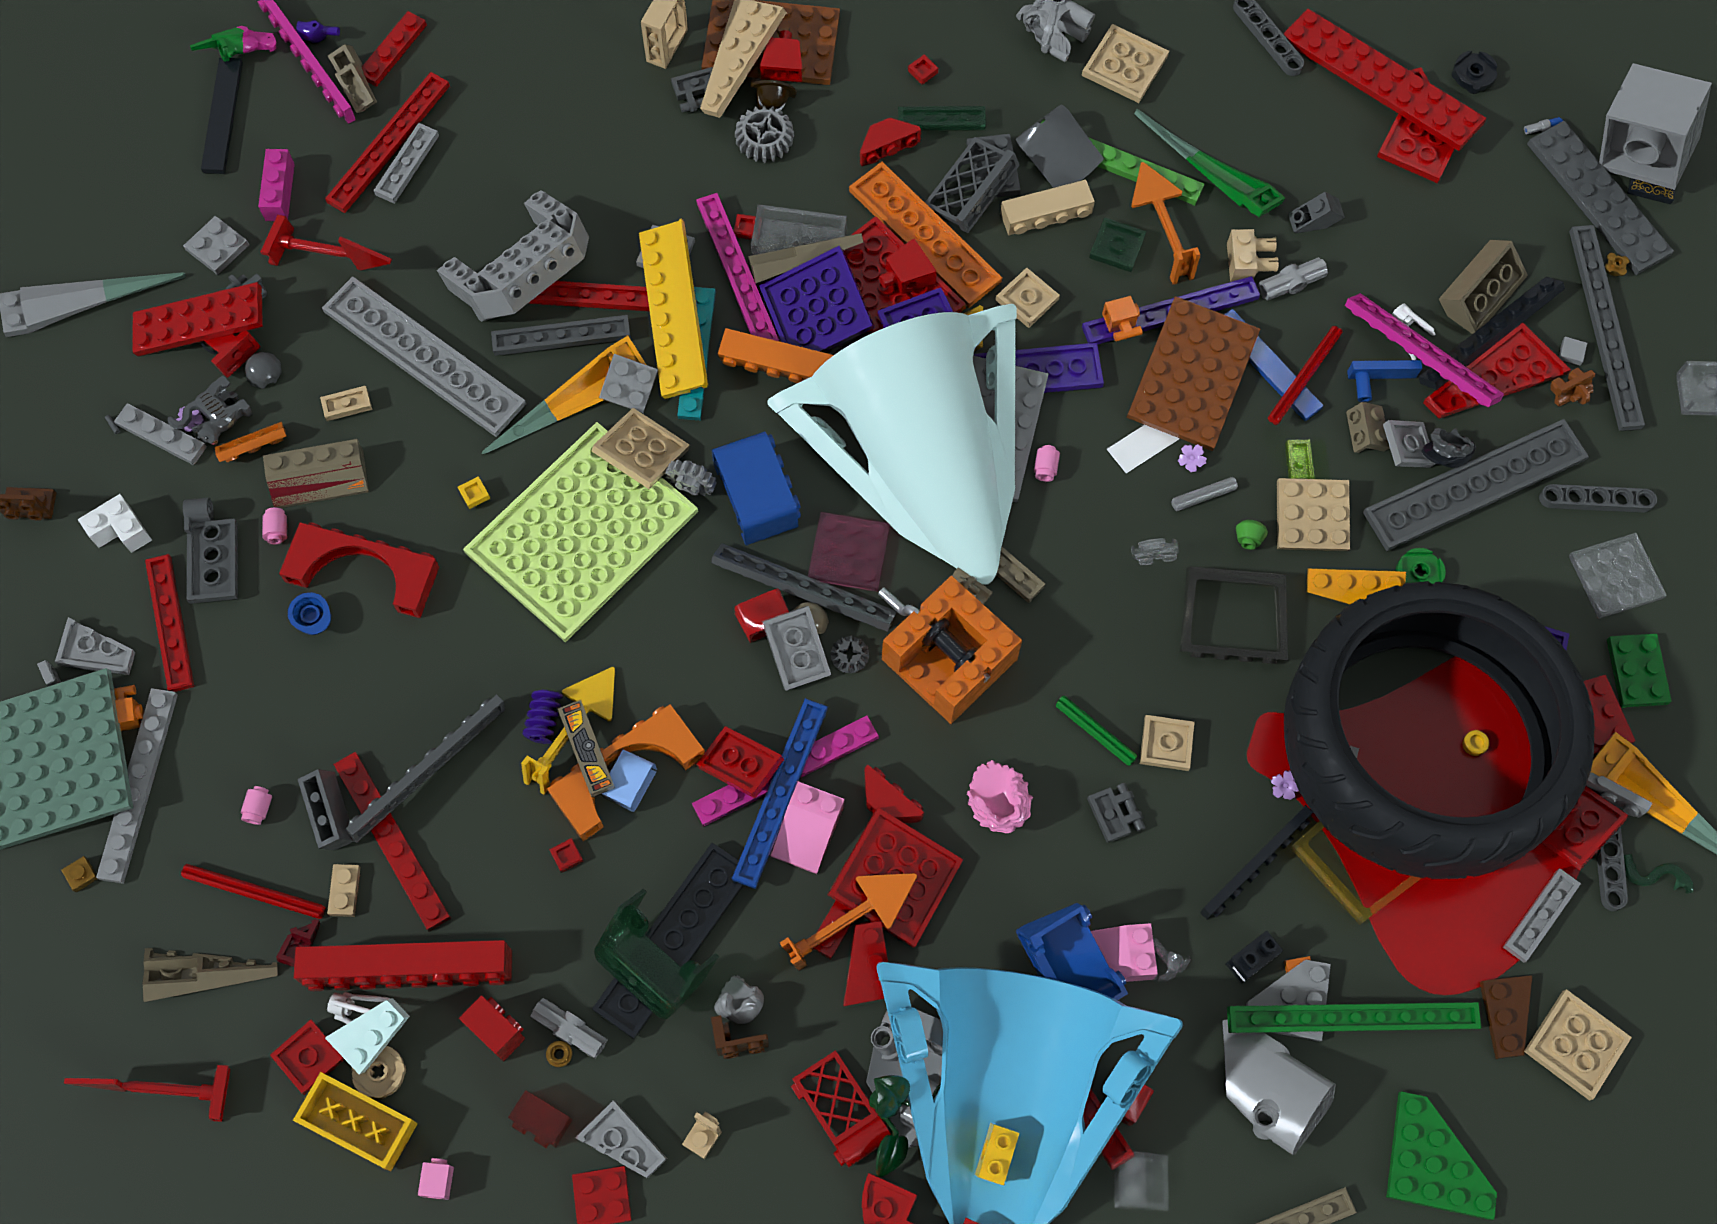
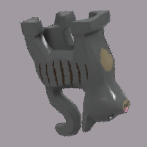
M223 375L211 383L204 392L199 394L195 401L188 403L183 408L180 421L170 416L168 417V424L175 429L187 427L192 420V411L199 410L210 421L194 426L191 429L198 434V440L215 445L218 443L221 433L232 428L240 417H249L253 414L250 406L244 399L237 401L239 399L237 393L234 391L227 392L225 388L231 384ZM228 401H237L235 404L230 406H227L225 404Z

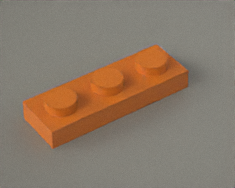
M281 421L215 447V454L219 462L224 460L226 462L233 461L242 453H254L260 450L263 445L268 443L273 445L281 442L286 437V430Z

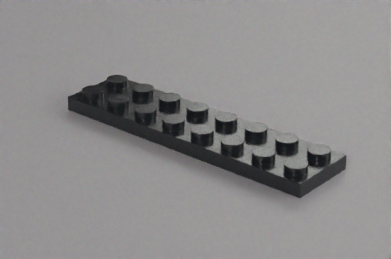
M714 843L710 844L592 1008L594 1012L635 1040L744 886L732 881L739 862L738 859Z

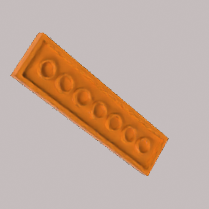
M880 162L849 186V192L904 244L915 238L936 269V275L966 303L968 308L1002 282V277L883 162Z

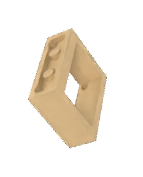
M685 0L652 1L641 20L646 62L664 69L667 68L688 31Z

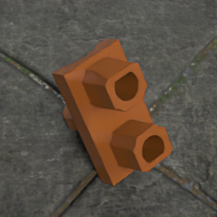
M1576 368L1569 373L1568 382H1565L1560 377L1554 379L1551 382L1550 388L1556 395L1554 403L1558 407L1569 401H1578L1580 404L1588 403L1590 401V394L1593 393L1592 379L1595 377V373L1592 370L1584 373L1579 368Z

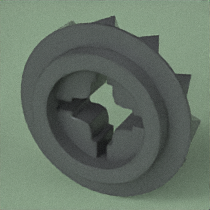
M852 635L841 637L840 640L834 642L831 650L833 665L845 673H855L862 670L869 660L868 646L861 638L858 639ZM852 646L853 653H857V655H853L850 662H848L847 655L843 654V652H847L848 648Z

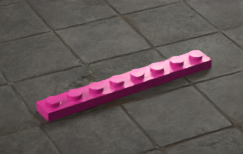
M257 1L261 10L264 13H269L268 18L274 28L279 27V33L284 42H290L291 45L289 47L296 58L300 56L302 59L300 62L307 73L310 71L313 74L311 78L318 88L320 86L323 88L322 93L329 103H334L333 108L338 117H344L348 124L355 121L351 106L275 1Z
M715 193L696 199L697 206L750 334L779 341L718 194Z
M1360 293L1347 299L1345 306L1354 315L1361 317L1372 328L1384 333L1389 340L1401 345L1407 353L1413 354L1422 360L1424 365L1432 367L1440 373L1441 377L1456 384L1461 391L1470 394L1479 404L1490 407L1500 402L1503 398L1504 393Z
M868 716L815 741L800 778L877 740L879 736ZM773 776L756 799L727 785L693 802L692 806L703 827L766 796Z

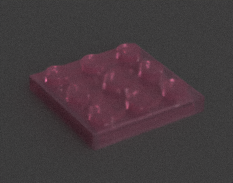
M821 512L808 577L823 583L878 592L890 524Z

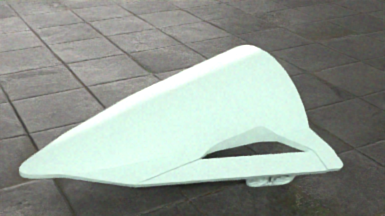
M1014 304L997 306L971 315L958 312L935 313L893 324L852 343L828 359L812 377L768 399V405L900 535L954 566L956 569L959 567L968 575L974 576L982 585H987L993 581L999 566L1001 546L1015 492V320L1017 319V308ZM991 330L995 331V345L988 350L986 356V386L989 390H995L994 421L986 413L973 365L974 349ZM803 404L831 406L846 419L868 459L869 473L844 449L846 446L845 441L824 420L816 416L811 417L802 408Z

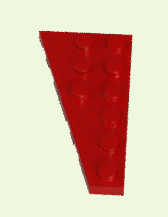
M1521 323L1466 367L1504 393V396L1567 375L1571 371L1524 323ZM1450 380L1429 395L1423 402L1439 419L1481 405L1474 397L1461 391Z

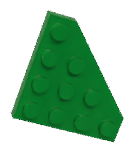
M1399 1092L1386 1198L1494 1220L1497 1192L1428 1097Z

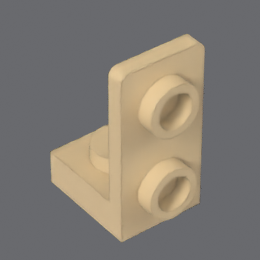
M697 1112L694 1116L696 1123L682 1145L705 1160L720 1136L721 1129L715 1117L707 1112H704L703 1115Z

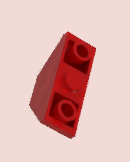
M887 118L871 125L860 150L861 166L874 164L881 158L893 156L898 151L907 147H914L921 140V128L893 118Z
M867 765L864 770L866 808L871 813H874L879 807L903 823L921 822L924 817L921 804L915 799L910 801L903 795V789L896 783L890 784L880 769Z

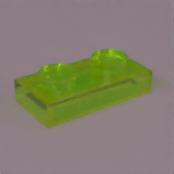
M1310 439L1287 440L1285 447L1289 479H1315Z

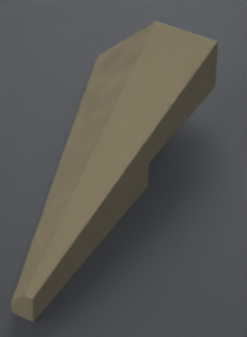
M862 233L748 256L754 282L758 283L785 273L839 245L845 250L863 243Z
M145 948L144 1002L275 977L278 976L277 962H273L271 965H257L256 961L248 959L247 963L233 962L232 957L193 953L192 956H177L176 951L169 950L167 954L154 953L153 948Z

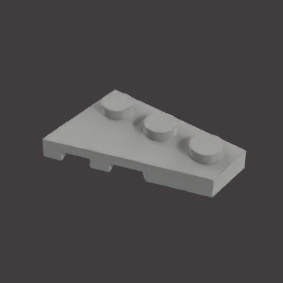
M68 617L55 663L59 666L95 671L107 668L111 670V673L129 675L136 652Z

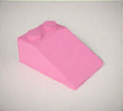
M797 782L771 857L817 874L844 809V799Z
M1151 923L1124 925L1091 931L1108 966L1115 972L1119 970L1126 982L1153 980L1157 976Z

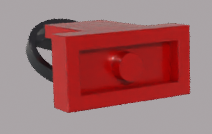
M247 330L242 331L237 336L230 334L200 341L207 352L216 355L211 362L227 378L261 347ZM204 343L208 344L215 351L209 350Z

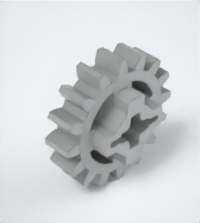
M676 460V462L671 461L665 472L667 474L666 478L671 479L670 482L674 483L676 488L689 492L692 495H698V493L703 496L706 494L711 495L717 483L716 478L712 477V473L707 472L704 466H699L688 460L684 461V463L680 460Z

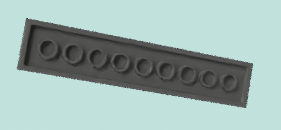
M1562 419L1469 461L1460 467L1366 508L1363 514L1385 550L1389 551L1582 463L1589 456L1565 419Z

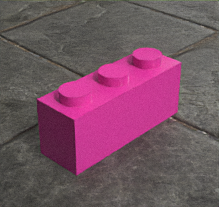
M266 149L258 205L265 221H275L277 215L286 216L288 219L295 165L288 149Z

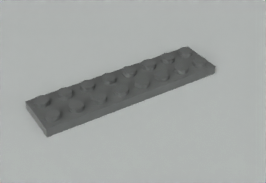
M1565 121L1529 140L1527 145L1618 255L1626 256L1629 259L1627 265L1635 275L1672 255L1674 250L1605 168L1599 164V161Z

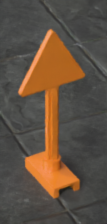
M1141 162L1131 207L1136 208L1154 204L1174 252V263L1170 275L1172 284H1177L1178 278L1188 275L1189 280H1193L1201 254L1198 247L1188 250L1183 249L1163 200L1181 196L1182 190L1146 163Z
M912 873L857 876L856 881L865 893L867 901L808 939L804 938L794 944L787 937L780 942V945L793 958L790 960L791 963L800 971L807 966L804 956L812 952L814 947L872 910L877 912L886 928L891 929L917 879V875Z

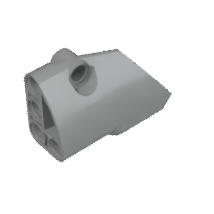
M917 1010L921 1017L928 1046V1057L924 1058V1063L933 1094L936 1087L941 1083L943 1027L940 1019ZM887 1011L881 1026L874 1029L871 1034V1042L874 1047L866 1083L872 1093L876 1090L875 1078L888 1075L902 1076ZM890 1036L888 1044L881 1046L882 1039ZM902 1104L898 1114L889 1117V1119L898 1129L899 1135H904L908 1139V1148L918 1146L910 1106Z
M1228 1019L1223 1020L1226 1097L1252 1123L1253 1132L1258 1138L1264 1140L1271 1139L1273 1143L1290 1154H1296L1330 1108L1334 1099L1336 1084L1292 1057L1284 1045L1267 1034L1228 1033ZM1260 1121H1268L1271 1124L1263 1125Z

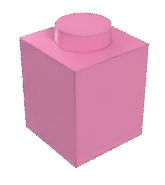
M431 1158V1163L423 1162L418 1196L449 1200L454 1167L447 1165V1160Z

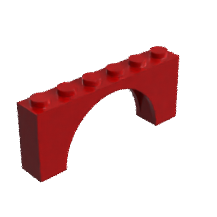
M311 522L308 524L299 523L279 573L286 583L308 588L313 577L331 561L348 555L371 556L385 563L394 573L396 593L393 605L397 612L421 618L439 570V565L433 555L426 552H421V554L414 553L403 546L398 548L391 547L388 543L376 540V542L368 541L365 537L357 534L349 536L341 530L334 528L331 530L323 529L320 525Z

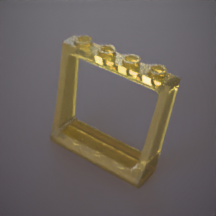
M1320 821L1291 847V850L1359 925L1422 879L1411 876L1374 905L1366 908L1308 845L1325 828Z

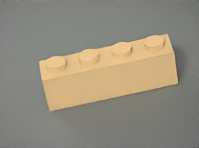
M1082 180L1002 201L1000 214L1008 235L1023 234L1027 230L1042 229L1050 224L1065 223L1069 219L1077 217H1087L1089 214H1092L1095 201L1087 181Z

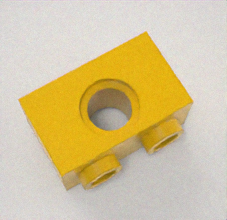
M990 1123L975 1175L1004 1186L1019 1133Z

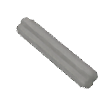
M1230 477L1172 499L1171 503L1174 510L1179 511L1237 489L1238 483L1234 477Z

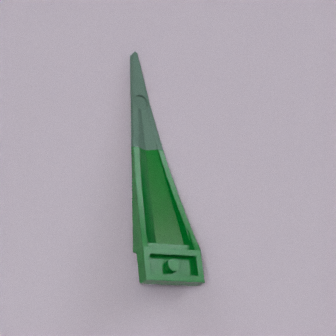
M1136 109L1134 114L1240 207L1248 208L1252 214L1261 217L1283 203L1285 197L1270 184L1251 177L1205 154Z

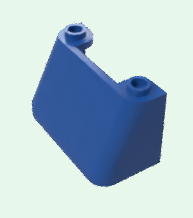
M1079 903L1072 904L1016 929L1017 936L1038 976L1085 987L1116 1000L1128 994L1124 986L1127 984L1124 976L1119 970L1115 972L1108 966L1088 927L1091 925L1090 919L1092 915L1085 905Z

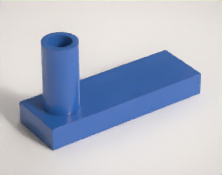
M1421 360L1352 361L1347 374L1348 379H1356L1358 401L1368 402L1372 400L1370 379L1417 378L1422 370Z

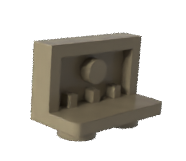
M1361 402L1346 412L1354 452L1359 453L1366 448L1384 452L1390 448L1383 427L1385 415L1382 406Z

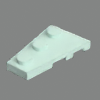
M391 998L328 1035L325 1039L360 1075L366 1072L410 1016Z

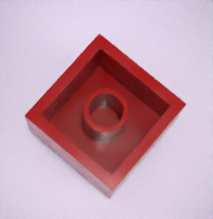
M481 995L459 1019L504 1062L526 1039L521 1034L524 1029L510 1015L505 1018L503 1015L506 1011L492 997L486 1000Z

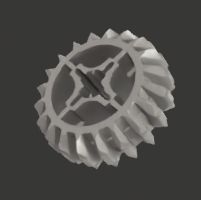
M764 105L759 110L755 106L754 112L747 110L746 116L741 115L740 121L736 124V144L740 147L741 153H746L748 159L754 156L755 162L758 159H762L764 163L767 159H771L774 162L775 156L782 159L783 153H788L789 147H792L794 137L793 124L789 121L787 115H783L781 110L775 112L774 107L768 110Z

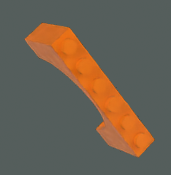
M671 704L666 707H659L653 712L652 717L646 721L641 720L637 722L626 735L621 734L614 738L612 744L607 748H600L607 767L619 757L622 750L628 752L650 750L673 758L685 770L696 764L705 751ZM579 764L572 767L571 772L566 776L557 777L550 783V787L547 788L550 796L582 841H585L604 828L597 815L595 796L591 797Z

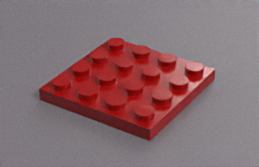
M878 807L827 895L853 910L867 901L865 893L856 881L857 876L915 873L917 879L891 929L886 928L875 910L868 912L862 917L869 921L881 920L882 929L908 945L916 947L963 859Z

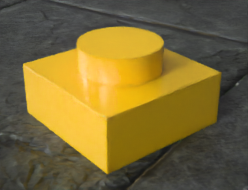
M479 476L458 486V490L469 509L490 499Z

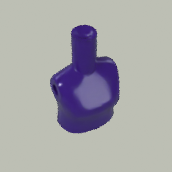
M316 20L297 22L296 30L302 40L311 43L321 42L327 35H340L339 27L324 26Z

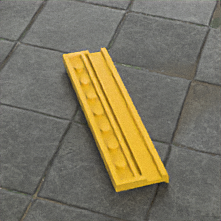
M681 218L677 222L639 233L661 396L664 399L689 393L690 390L699 387L707 388L708 385L685 223Z

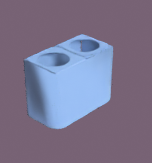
M622 750L609 773L615 788L602 793L603 797L634 812L656 774V771L651 769L657 770L655 763Z

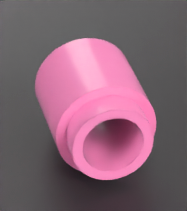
M1044 445L1042 448L1037 449L1034 473L1035 478L1040 481H1053L1054 476L1057 475L1060 452L1054 446Z
M269 508L263 515L262 538L269 544L277 545L287 539V516L281 508Z
M254 786L253 789L247 790L240 812L242 814V821L261 825L262 820L266 818L272 795L268 794V789Z

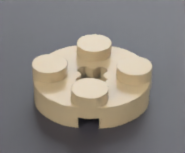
M389 1046L383 1049L365 1073L359 1075L352 1067V1081L355 1088L360 1093L377 1099H384L396 1092L403 1083L404 1075L406 1074V1066L401 1055ZM383 1065L384 1075L374 1079L372 1077L374 1075L373 1067H381Z

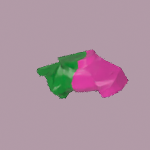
M245 26L212 34V38L190 45L191 51L207 48L217 49L224 62L229 61V58L233 57L234 54H244L255 50H270L272 52L277 47L273 33L256 32L249 30Z

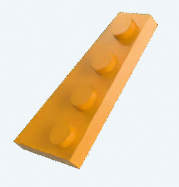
M1307 570L1308 593L1350 605L1359 599H1366L1369 594L1396 585L1402 587L1406 582V572Z

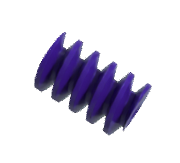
M550 690L534 691L531 695L533 701L529 703L531 710L527 712L529 719L525 721L527 728L523 730L522 734L533 742L550 744L552 741L546 737L553 736L555 733L548 728L557 725L551 718L559 717V714L553 711V708H561V704L556 702L555 699H563V695Z

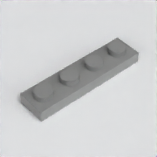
M421 123L417 124L374 189L376 196L394 204L396 203L439 137L437 130Z
M128 403L114 420L117 426L192 465L197 462L207 448L205 443L171 427L169 424Z
M1559 868L1513 931L1503 948L1525 963L1581 883Z

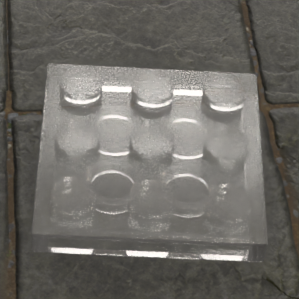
M1637 533L1577 550L1569 555L1598 619L1652 603L1667 596Z

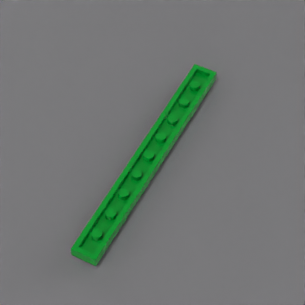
M1479 1002L1227 1007L1228 1033L1481 1029Z

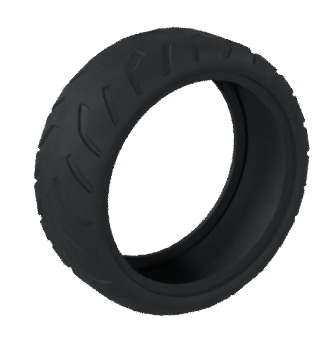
M1429 581L1405 583L1402 587L1396 585L1369 594L1366 599L1355 601L1336 615L1313 641L1299 665L1286 698L1284 738L1287 759L1297 788L1309 808L1323 826L1330 831L1331 835L1350 850L1389 870H1396L1400 874L1419 878L1459 879L1466 878L1467 876H1480L1494 872L1525 856L1529 851L1542 843L1574 808L1587 784L1594 757L1595 723L1591 701L1581 674L1562 644L1533 616L1511 602L1504 601L1500 596L1478 588L1472 589L1467 585L1444 582L1431 584ZM1409 647L1438 650L1454 655L1486 673L1509 696L1517 708L1527 731L1531 752V768L1528 784L1520 803L1494 814L1479 817H1450L1421 810L1393 796L1366 772L1346 740L1339 714V688L1342 674L1351 666L1370 655L1385 650Z

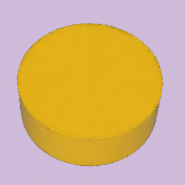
M1473 730L1463 738L1462 745L1468 754L1479 756L1488 749L1489 739L1485 733Z

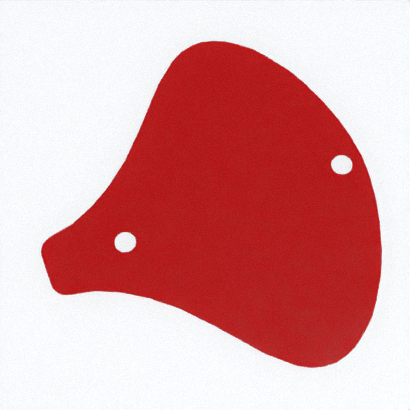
M1454 656L1412 682L1381 698L1339 711L1342 728L1349 746L1359 748L1357 760L1381 787L1409 805L1444 816L1479 817L1506 810L1520 803L1525 793L1530 775L1531 752L1523 720L1504 690L1486 673L1461 658ZM1267 712L1257 719L1247 750V760L1250 766L1271 780L1272 776L1280 774L1283 777L1284 771L1290 770L1285 748L1284 713ZM1473 730L1485 733L1489 739L1488 749L1479 756L1468 754L1462 745L1463 738ZM1294 791L1295 799L1303 807L1306 805L1309 808L1300 792ZM1314 813L1311 814L1337 851L1358 893L1377 938L1394 966L1408 982L1431 994H1461L1479 988V982L1494 980L1504 974L1519 959L1504 949L1503 946L1554 873L1560 868L1576 880L1580 872L1575 866L1540 843L1519 860L1484 875L1467 876L1466 878L1431 879L1428 877L1400 874L1396 870H1389L1350 850L1331 835L1330 831L1323 826Z

